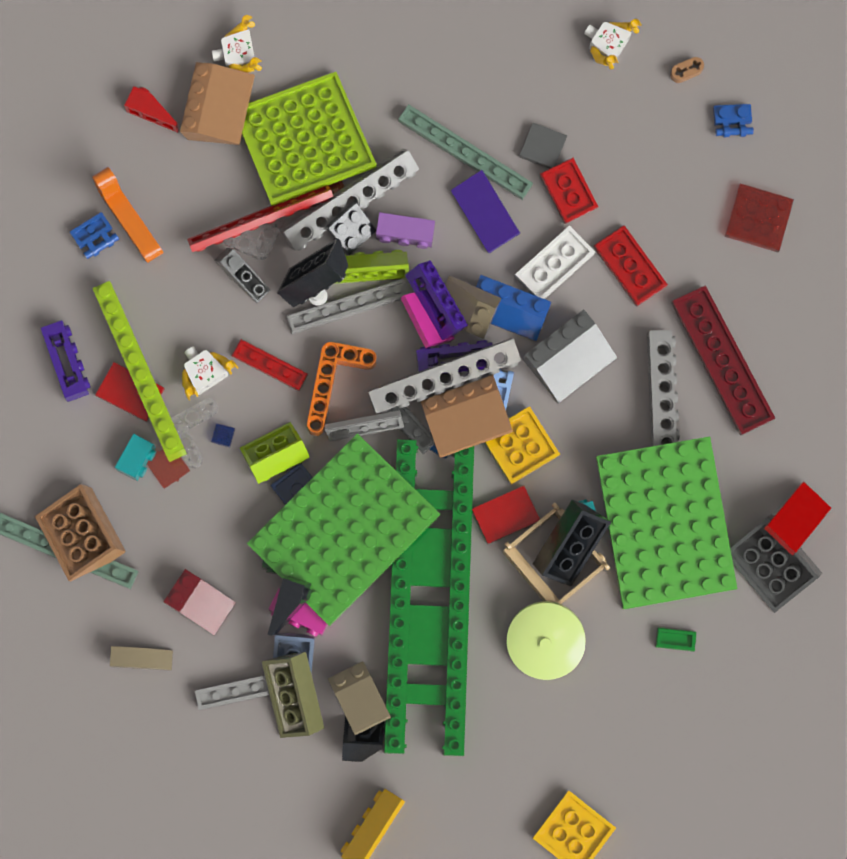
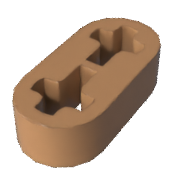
M693 57L675 65L670 73L672 81L682 83L700 75L704 69V62L699 57ZM693 63L699 65L698 70L696 68L690 69ZM677 70L678 72H683L681 77L675 75Z

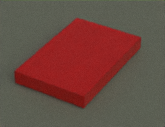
M574 158L540 173V177L564 224L598 208Z
M113 362L96 393V397L147 422L149 419L148 413L129 370ZM156 384L162 395L165 388Z
M525 486L472 509L487 545L533 525L540 520Z

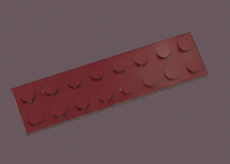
M706 285L673 300L671 303L740 436L775 420L776 418Z

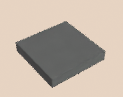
M532 123L519 157L550 169L556 166L567 135Z

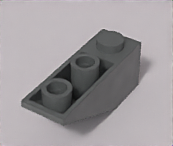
M226 248L214 260L256 303L270 291V288L234 249Z

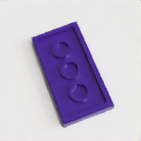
M483 170L451 190L489 254L521 234Z

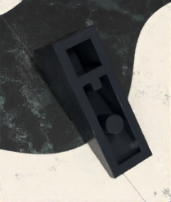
M291 576L283 578L267 635L278 634L306 601L309 600L312 592L310 589L311 583Z

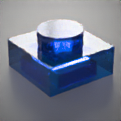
M216 423L211 442L230 448L235 428Z

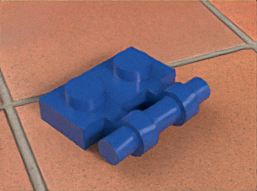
M751 104L714 105V126L722 125V128L716 129V136L727 138L730 135H739L740 137L753 135V127L745 126V124L752 123ZM729 125H738V128H730Z
M102 212L70 231L80 249L86 245L89 247V250L84 252L87 259L92 256L96 257L100 254V251L106 247H112L113 243L119 240L116 233L110 237L108 236L107 232L111 231L112 227ZM102 236L104 240L94 246L93 241Z

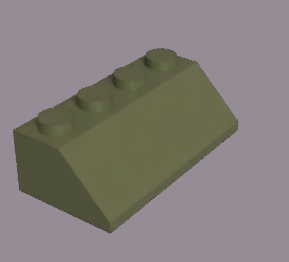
M306 652L291 653L262 661L280 738L310 736L324 729Z

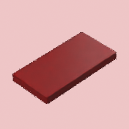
M625 225L593 246L636 306H639L668 286Z
M803 481L764 529L791 555H794L831 510V507Z

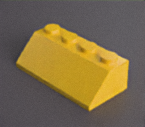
M384 789L383 792L379 790L373 799L376 802L372 809L368 807L362 816L365 819L361 826L357 824L351 833L354 838L350 843L346 841L340 850L343 853L341 858L369 859L405 801L387 789Z

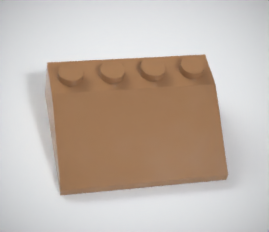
M196 62L180 132L187 140L240 145L255 75L217 64Z
M493 375L421 401L440 458L513 432Z
M80 484L35 516L70 582L111 563L126 552L91 487Z

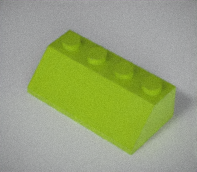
M393 250L391 253L375 251L373 254L357 252L354 255L346 256L348 268L345 272V278L340 283L406 278L405 275L409 272L407 251Z

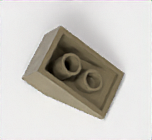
M448 276L445 286L468 324L464 330L484 339L501 298L452 276Z
M363 661L328 678L355 735L391 718Z

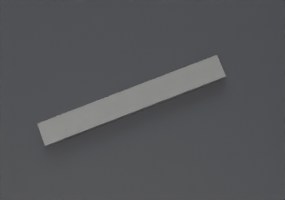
M403 278L286 316L293 335L399 301L403 295L415 292L407 278ZM419 279L415 280L418 286L422 284Z

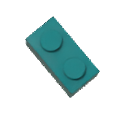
M133 434L115 469L138 481L139 477L143 478L145 475L148 461H152L156 455L155 445Z

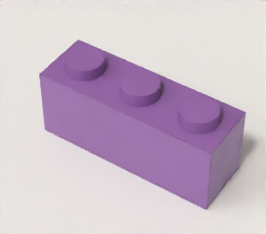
M379 212L376 239L382 243L397 242L401 246H409L410 244L416 245V247L421 249H427L432 247L435 221Z

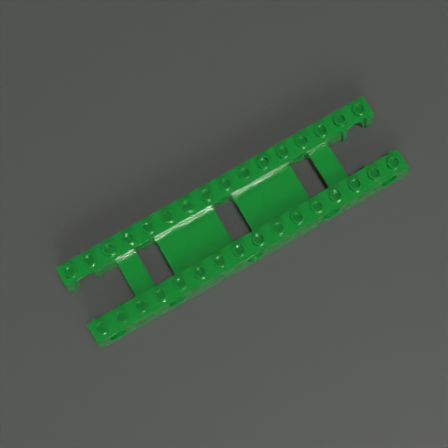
M397 439L396 471L415 489V477H417V470H415L416 453H418L417 440ZM474 446L452 454L455 458L454 471H452L451 478H453V491L415 489L436 510H452V529L427 528L392 563L386 708L391 718L387 719L385 723L384 754H404V750L407 748V744H405V724L408 723V719H406V704L445 705L443 756H464ZM411 586L449 587V607L410 605ZM408 664L447 666L446 685L407 684Z

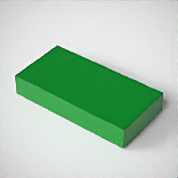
M658 627L655 647L694 652L697 632Z

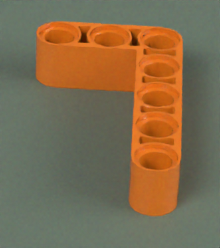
M107 167L92 176L101 197L145 261L149 263L163 254L161 247L121 191L111 169Z
M328 342L323 345L307 420V428L311 435L319 436L324 432L337 365L371 370L376 365V354L373 350ZM328 349L336 351L333 356L325 354ZM351 352L354 354V358L348 360L344 355ZM365 356H371L373 358V361L371 363H365L363 361V358ZM329 367L332 369V372L330 374H323L322 369ZM325 385L329 389L327 392L321 393L318 391V388ZM316 404H323L325 406L322 411H316L314 407ZM313 422L321 424L318 430H314L310 426Z

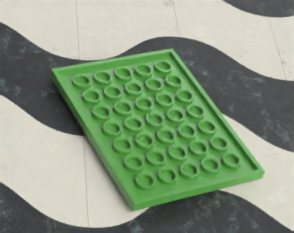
M357 433L247 544L282 579L291 576L311 583L310 589L312 592L306 603L331 626L440 516V513Z
M710 436L596 456L606 518L611 521L608 529L623 609L738 589Z

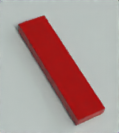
M242 339L232 354L233 358L297 391H300L308 376V373Z

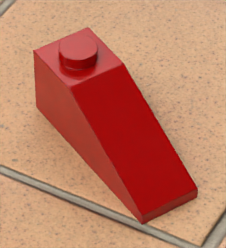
M133 86L124 105L126 112L178 133L177 122L150 91L144 87L137 88Z

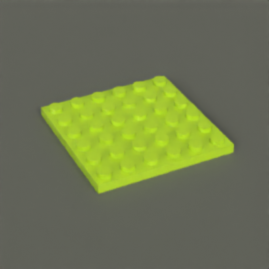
M337 72L253 101L248 105L242 136L271 206L377 168V164Z

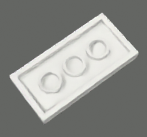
M569 225L515 274V277L532 295L546 299L595 254V251Z

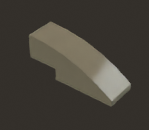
M111 646L110 667L172 670L173 650Z

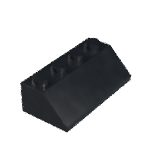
M337 238L289 268L277 293L293 308L299 304H304L310 297H316L322 290H328L334 283H340L345 278L348 263L341 240Z
M572 499L534 560V567L542 576L572 586L608 529L611 521L589 506Z

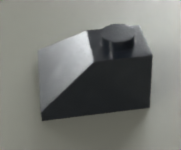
M345 716L342 761L363 762L383 748L384 721L355 735Z

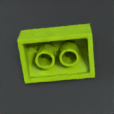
M291 422L240 447L258 484L310 458L302 439Z

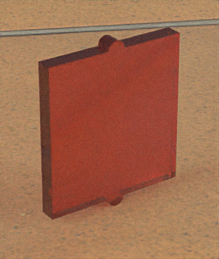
M164 450L157 451L153 460H148L147 462L148 467L164 489L174 482H179L181 477L190 472V469L181 457L169 462Z

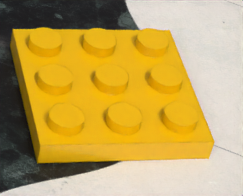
M530 406L509 418L513 430L512 433L484 442L511 485L560 456L559 451Z
M568 790L532 839L557 859H594L616 827Z

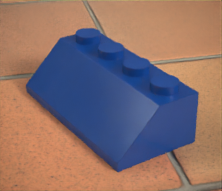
M480 275L476 287L501 298L491 324L537 341L551 301Z

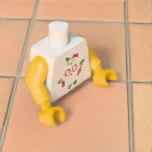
M244 15L242 22L221 39L223 49L212 50L214 62L225 60L226 67L247 73L254 70L261 71L262 67L257 64L262 62V60L254 57L249 29L247 30V27L253 28L255 26L254 22H249L252 16Z
M633 19L630 22H603L599 30L589 25L584 34L592 39L589 49L595 62L608 66L612 70L614 68L613 64L619 63L617 58L630 39L632 33L630 31L636 34L639 33V29L636 26H642L641 22L638 19Z
M190 347L184 352L189 361L184 364L185 369L182 372V386L187 399L190 401V396L193 394L198 397L201 393L226 378L228 373L232 375V368L236 367L238 369L239 367L233 360H229L218 353H209L207 350H204L199 354L194 347Z

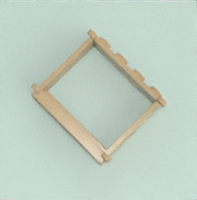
M553 503V510L511 544L506 542L504 544L506 548L502 553L543 601L562 604L604 568L609 570L610 567L606 563L605 557L600 552L597 554L594 550L590 557L599 568L562 599L559 600L515 548L554 514L560 520L565 510L560 509L556 503Z

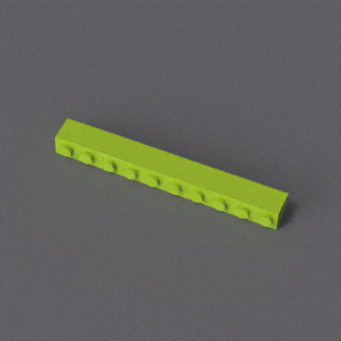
M108 281L92 288L166 457L171 462L187 455L111 282Z

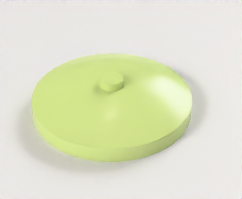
M550 601L536 602L524 607L512 619L507 632V649L513 663L523 673L542 680L556 679L571 672L580 662L585 650V632L579 618L566 606Z

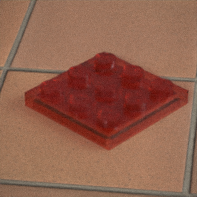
M740 183L725 237L779 252L794 199Z

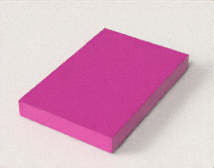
M416 293L406 294L401 297L425 348L448 343L455 339L454 336L445 340L441 339ZM438 316L437 320L443 328L445 326L444 321H440L439 318H441V316Z

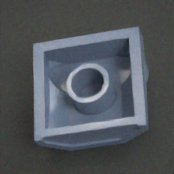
M296 633L275 634L273 658L291 653L306 652L312 675L315 637Z

